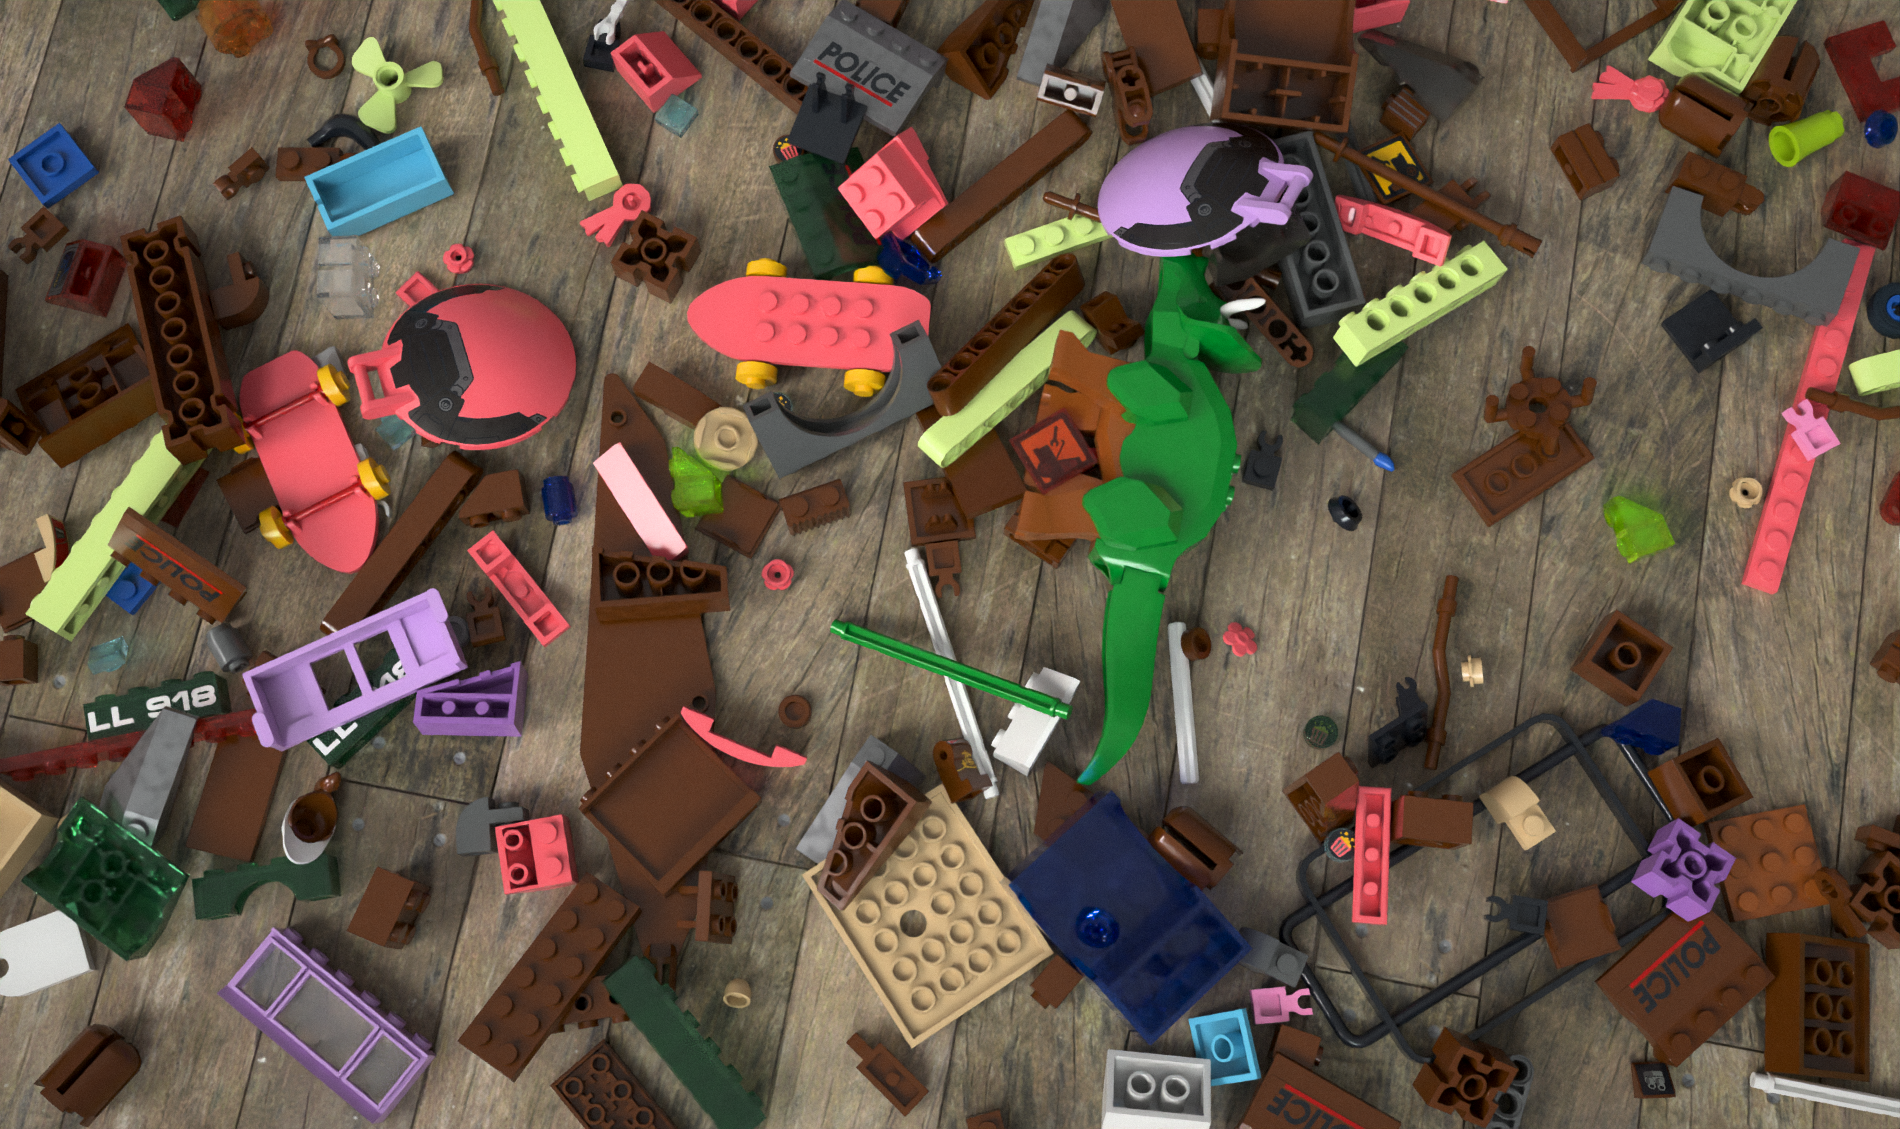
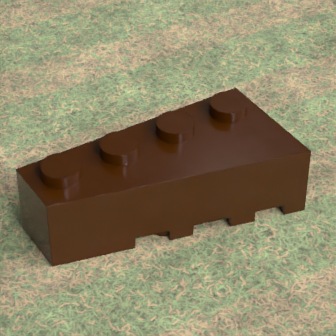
M1339 751L1282 790L1320 846L1327 842L1335 831L1344 830L1353 824L1360 780L1355 775L1358 773L1355 764L1348 756L1342 757Z

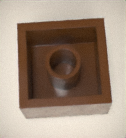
M1616 609L1602 619L1570 670L1627 707L1640 700L1673 647Z
M1719 738L1681 754L1647 772L1674 820L1679 818L1691 827H1695L1754 798Z
M1408 791V795H1400V798L1391 802L1390 843L1456 850L1472 844L1473 803L1463 802V796L1444 794L1442 798H1428V792Z
M377 866L347 931L380 946L402 950L404 945H408L415 935L416 926H414V923L419 913H424L429 905L431 895L428 893L431 886L398 872Z

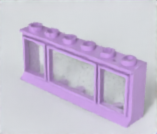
M273 927L270 934L230 982L217 994L372 1124L383 1122L436 1057V1054L430 1050L432 1043L417 1032L414 1036L404 1028L406 1022L394 1012L385 1013L378 1007L381 1003L380 1000L367 990L361 993L352 985L355 980L348 973L341 969L333 970L327 965L329 958L316 948H312L310 951L301 943L304 938L291 927L286 929Z

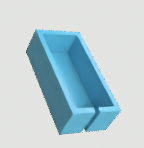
M421 126L304 177L318 205L317 207L327 230L339 245L454 194L433 146Z

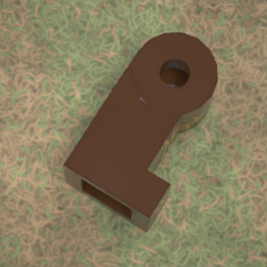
M954 738L936 743L933 749V759L952 804L972 800L993 786L988 774L980 775L972 758L971 745L964 738Z

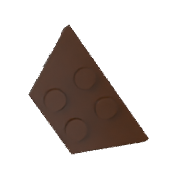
M1047 761L1044 766L1034 835L1086 873L1146 843L1149 837L1148 833L1081 784L1076 783L1073 778L1051 762Z

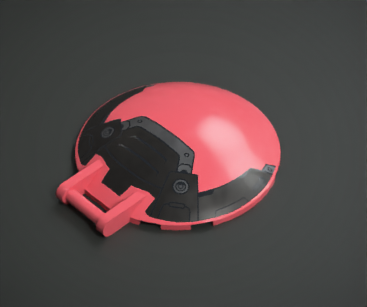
M491 284L454 286L420 299L403 312L394 322L385 337L381 350L355 355L347 361L349 370L356 379L362 400L360 409L364 419L372 420L396 414L400 420H404L416 430L417 434L438 444L445 442L459 445L460 449L489 450L506 447L535 435L542 430L541 426L547 423L553 416L557 417L564 408L576 378L574 346L568 331L560 319L537 299L515 289ZM377 370L384 398L375 399L368 372Z

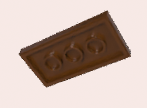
M1567 422L1560 431L1557 451L1553 455L1545 454L1540 439L1526 437V433L1518 431L1454 472L1451 477L1489 528L1591 462L1595 457L1570 423Z

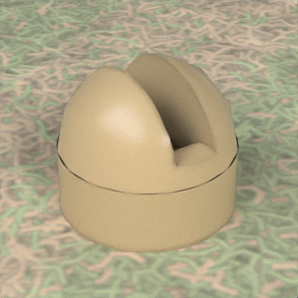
M740 978L731 980L724 990V1003L733 1008L747 1007L750 1004L752 994L748 982Z

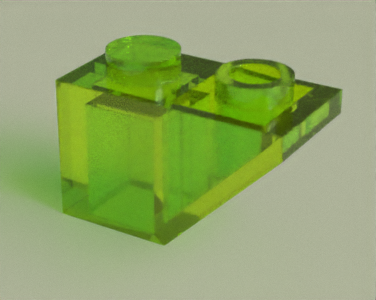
M672 447L673 459H669V470L672 478L675 479V489L671 491L674 508L679 510L686 518L724 512L721 481L709 469L681 448Z
M1619 495L1603 505L1605 521L1609 527H1613L1617 536L1618 550L1623 557H1626L1629 564L1664 552L1675 545L1662 514Z

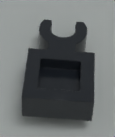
M620 22L616 25L615 40L611 45L606 44L607 33H602L598 40H595L594 35H590L583 57L584 67L609 72L615 71L611 52L621 45L619 40L621 37Z
M1262 430L1257 438V446L1260 451L1251 449L1242 482L1273 491L1282 458L1274 456V453L1280 449L1283 443V436L1278 435L1275 444L1269 445L1265 442L1266 431Z
M1511 895L1510 904H1506L1501 897H1486V902L1495 903L1499 911L1495 916L1484 915V920L1494 923L1508 919V930L1544 935L1548 906L1547 900Z

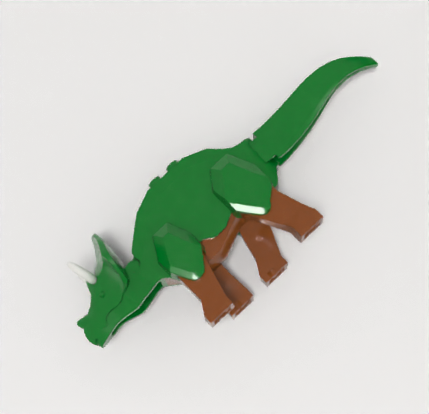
M1191 252V255L1160 257L1157 298L1144 326V360L1131 363L1091 353L1073 332L1060 330L1055 342L1048 379L1062 382L1079 392L1067 393L1057 386L1044 384L1040 395L1033 430L1057 415L1065 414L1078 436L1094 438L1102 480L1075 472L1050 488L1043 490L1026 463L1022 482L1027 491H1025L1022 497L1014 538L1025 541L1066 538L1089 540L1091 542L1087 556L1093 566L1103 573L1109 584L1113 585V589L1107 594L1102 629V675L1105 703L1102 733L1092 759L1076 780L1078 784L1089 786L1101 778L1121 760L1136 740L1149 707L1157 638L1166 596L1158 593V591L1164 592L1167 588L1171 570L1176 559L1197 547L1207 536L1221 513L1225 512L1227 505L1231 506L1235 493V486H1231L1230 481L1233 473L1237 474L1239 470L1241 455L1236 454L1237 440L1231 410L1209 370L1240 374L1254 372L1261 368L1262 358L1254 352L1237 331L1247 329L1248 323L1229 317L1234 313L1258 308L1265 304L1266 300L1264 298H1249L1228 303L1220 300L1209 288L1204 276L1209 264V258L1204 256L1197 257L1193 252ZM1058 462L1064 472L1071 469ZM1044 464L1043 466H1041V472H1042V473H1043V471H1047V474H1049V473H1048V469H1049V468H1050V472H1051V467H1050V466H1049L1048 468H1045V465H1047V464Z

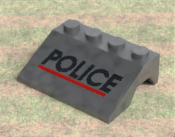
M842 0L828 14L791 70L790 77L809 87L813 82H817L816 74L821 72L826 75L825 85L827 91L839 96L842 93H846L845 85L847 83L853 84L855 86V101L868 106L863 119L896 137L912 119L922 98L932 86L937 89L940 87L948 59L854 4Z

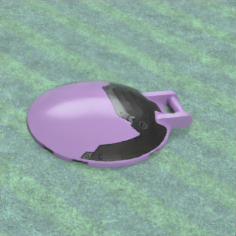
M1233 123L1194 124L1170 130L1149 139L1124 156L1112 168L1102 184L1098 196V214L1108 235L1111 234L1118 240L1119 245L1128 250L1160 257L1191 255V249L1207 245L1214 249L1237 239L1236 233L1248 225L1255 227L1260 222L1279 225L1286 224L1291 216L1293 204L1303 187H1307L1311 182L1313 173L1305 166L1284 164V159L1278 146L1268 136L1258 130ZM1287 185H1288L1289 187H1288V189L1286 190V192H1285L1284 196L1282 197L1281 201H1280L1279 203H1277L1278 200H1279V198L1281 197L1282 193L1284 192L1285 188H1286Z

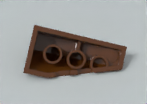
M986 0L946 38L936 51L948 59L945 73L949 79L986 100L992 99L1007 78L1009 69L1006 67L1012 54L1016 53L1018 44L1015 42L1020 28L1026 25L1034 0Z
M871 761L865 762L848 787L845 796L847 802L844 812L836 825V830H838L832 850L828 851L817 891L840 911H844L914 829L932 803L928 797L907 780Z

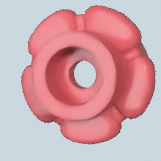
M454 244L450 246L449 251L444 253L443 262L447 264V269L450 272L464 274L473 267L474 252L468 246L464 247L463 244ZM461 256L462 258L461 260L457 261L456 257Z
M775 559L764 566L762 578L765 579L764 584L767 588L771 590H785L792 583L791 578L794 576L793 568L791 565L786 564L784 560ZM780 573L781 577L776 578L775 574Z

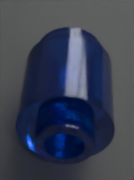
M553 476L544 479V487L541 488L546 520L553 521V525L556 526L572 523V518L578 515L574 486L569 482V477Z

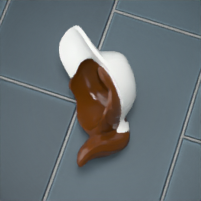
M334 772L326 777H321L316 782L313 792L302 795L291 802L281 827L284 851L291 862L295 864L313 862L323 853L332 838L338 820V810L331 793L338 790L341 783L340 772Z

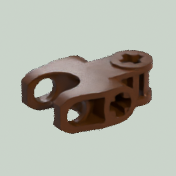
M1131 45L1120 51L1111 53L1104 51L1101 53L1102 69L1112 96V111L1121 139L1127 145L1143 143L1148 136V124H1150L1153 108L1145 75L1139 68L1135 48ZM1128 124L1134 128L1141 125L1142 133L1137 136L1129 135L1125 130V126Z

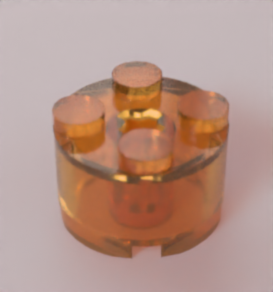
M200 0L198 3L199 15H195L196 20L215 49L220 53L233 54L235 58L244 57L250 52V47L269 37L274 31L268 14L258 0Z

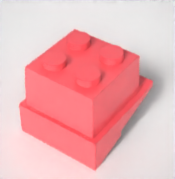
M912 127L894 137L838 187V190L875 239L891 231L897 245L948 204L927 162L929 157Z

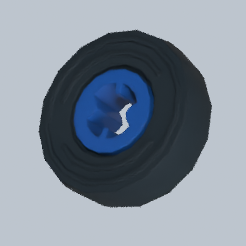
M1892 282L1880 287L1871 296L1867 306L1868 320L1873 329L1882 336L1891 339H1900V316L1894 313L1896 309L1893 308L1896 305L1900 307V282Z

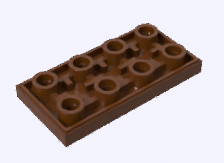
M1110 0L1126 46L1132 45L1135 48L1139 68L1145 75L1150 98L1204 75L1177 0Z
M935 405L916 412V419L923 433L943 417L938 414ZM994 428L952 464L942 468L967 520L1020 500L1025 491H1027Z
M226 717L185 847L254 863L288 749L281 752L272 747L262 746L253 723Z
M606 1039L600 1041L550 1085L585 1129H678Z

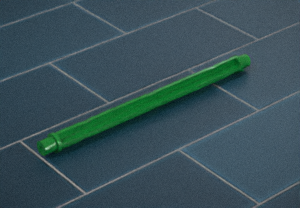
M835 619L831 624L830 632L839 635L845 641L874 649L882 654L936 674L947 676L955 681L990 694L1020 703L1053 718L1058 716L1068 720L1072 714L1073 706L1062 702L1060 698L1023 687L1020 684L853 624L850 621L843 622Z

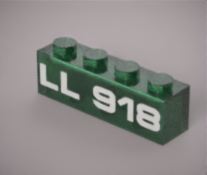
M395 648L391 649L384 656V662L375 671L370 670L366 673L373 691L406 676ZM356 687L350 694L346 693L339 697L333 707L336 708L362 696L360 687ZM417 692L306 741L329 766L340 769L416 698Z
M204 671L194 674V679L186 681L169 679L160 683L161 686L149 689L147 686L131 688L128 690V694L117 697L115 694L95 697V702L83 704L88 742L99 747H107L140 739L165 706L198 716L197 725L226 719V717L231 718L233 715L227 679L214 674L213 671Z

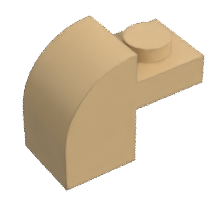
M1516 776L1505 778L1479 795V798L1496 823L1505 822L1524 851L1556 832L1537 804L1540 801L1539 798L1525 782Z

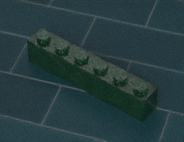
M632 954L600 981L718 1129H754L767 1118L761 1111L765 1106L753 1090L747 1093L739 1084L743 1080L741 1074L731 1063L727 1066L723 1064L718 1057L722 1053L720 1048L709 1036L705 1040L696 1030L700 1026L697 1019L688 1009L684 1013L675 1004V1001L679 999L667 983L661 986L653 975L657 970L645 956L639 959L637 955Z

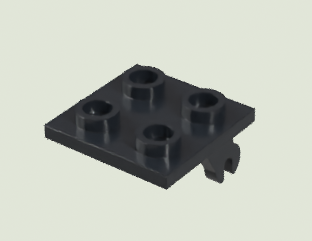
M818 72L816 74L817 82H813L808 87L787 143L845 165L868 106L855 101V86L853 84L847 83L845 85L846 93H842L841 96L828 92L825 85L826 75Z
M1405 677V683L1409 686L1408 689H1405L1400 682L1396 684V691L1398 693L1396 706L1399 717L1368 736V764L1371 768L1380 763L1382 765L1388 764L1396 758L1399 751L1407 746L1410 748L1415 747L1424 740L1427 734L1428 705L1425 701H1420L1416 693L1417 684L1410 677Z

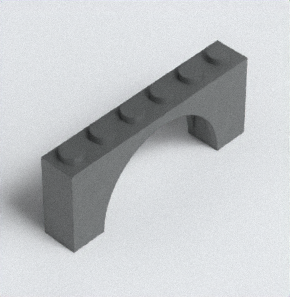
M1675 186L1671 188L1664 201L1641 264L1649 266L1655 272H1667L1679 276L1681 280L1688 283L1706 285L1720 294L1729 293L1741 297L1746 303L1761 304L1773 308L1778 314L1802 318L1805 322L1814 326L1823 325L1827 327L1837 316L1860 248L1828 238L1819 249L1815 259L1797 272L1771 278L1748 275L1737 271L1723 262L1707 243L1701 226V205L1704 196Z
M919 320L889 334L894 354L890 375L875 398L853 413L833 419L807 418L783 406L772 391L742 405L749 423L779 479L793 474L817 460H822L846 446H851L858 440L875 432H880L887 426L904 418L911 417L916 412L934 404L927 389V382L942 367L929 337Z

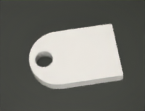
M71 905L0 932V959L4 958L9 964L7 974L0 978L1 995L11 997L30 995L95 970L78 906Z

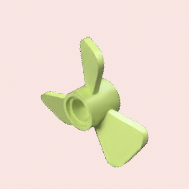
M374 37L365 39L352 57V65L355 70L373 78L378 88V91L359 109L358 116L365 125L385 134L395 132L397 128L396 104L402 103L409 98L412 87L435 88L444 81L443 68L437 61L428 62L407 73H404L397 63L386 62L381 47ZM397 80L395 84L387 86L389 82Z

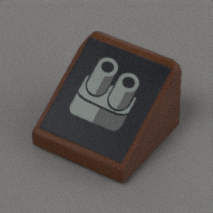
M1630 1063L1634 1098L1676 1097L1675 1088L1666 1063Z

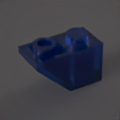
M1651 699L1603 727L1601 735L1614 739L1618 744L1633 745L1644 749L1645 753L1661 755L1679 745L1682 708Z

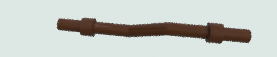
M471 0L469 33L480 59L478 65L482 75L487 78L492 94L499 96L504 93V88L498 75L499 66L496 58L491 56L481 30L483 0Z
M1809 387L1805 394L1806 399L1825 404L1828 409L1840 413L1848 411L1878 421L1900 418V405L1880 408L1850 399V396L1838 391L1830 393L1813 387Z
M1453 575L1446 576L1442 598L1438 599L1436 613L1439 616L1432 647L1438 694L1431 728L1427 729L1425 739L1428 746L1424 768L1433 771L1437 770L1441 746H1445L1447 731L1444 729L1451 697V688L1445 650L1451 618L1456 615L1458 603L1455 601L1459 581V578Z

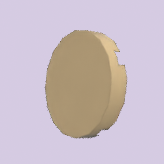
M719 407L708 412L698 421L694 431V447L698 457L707 466L718 471H733L743 467L754 457L758 447V438L744 412L733 407Z

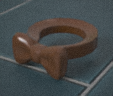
M334 34L318 40L305 41V47L309 51L307 64L311 72L322 79H332L338 76L345 67V56L337 46L339 40ZM323 47H329L330 50L337 54L338 61L336 66L328 71L319 70L315 66V58L319 49Z

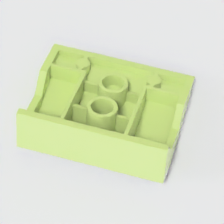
M1686 0L1680 6L1648 60L1679 77H1683L1691 72L1701 73L1728 90L1740 94L1797 0Z

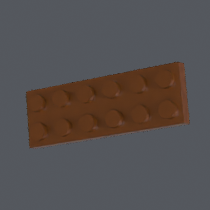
M586 872L458 1039V1042L512 1082H515L641 914V908Z

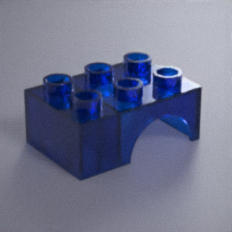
M1112 790L1098 791L999 883L1133 1035L1151 1046L1253 948L1200 888L1177 872L1144 838L1124 812L1118 796Z

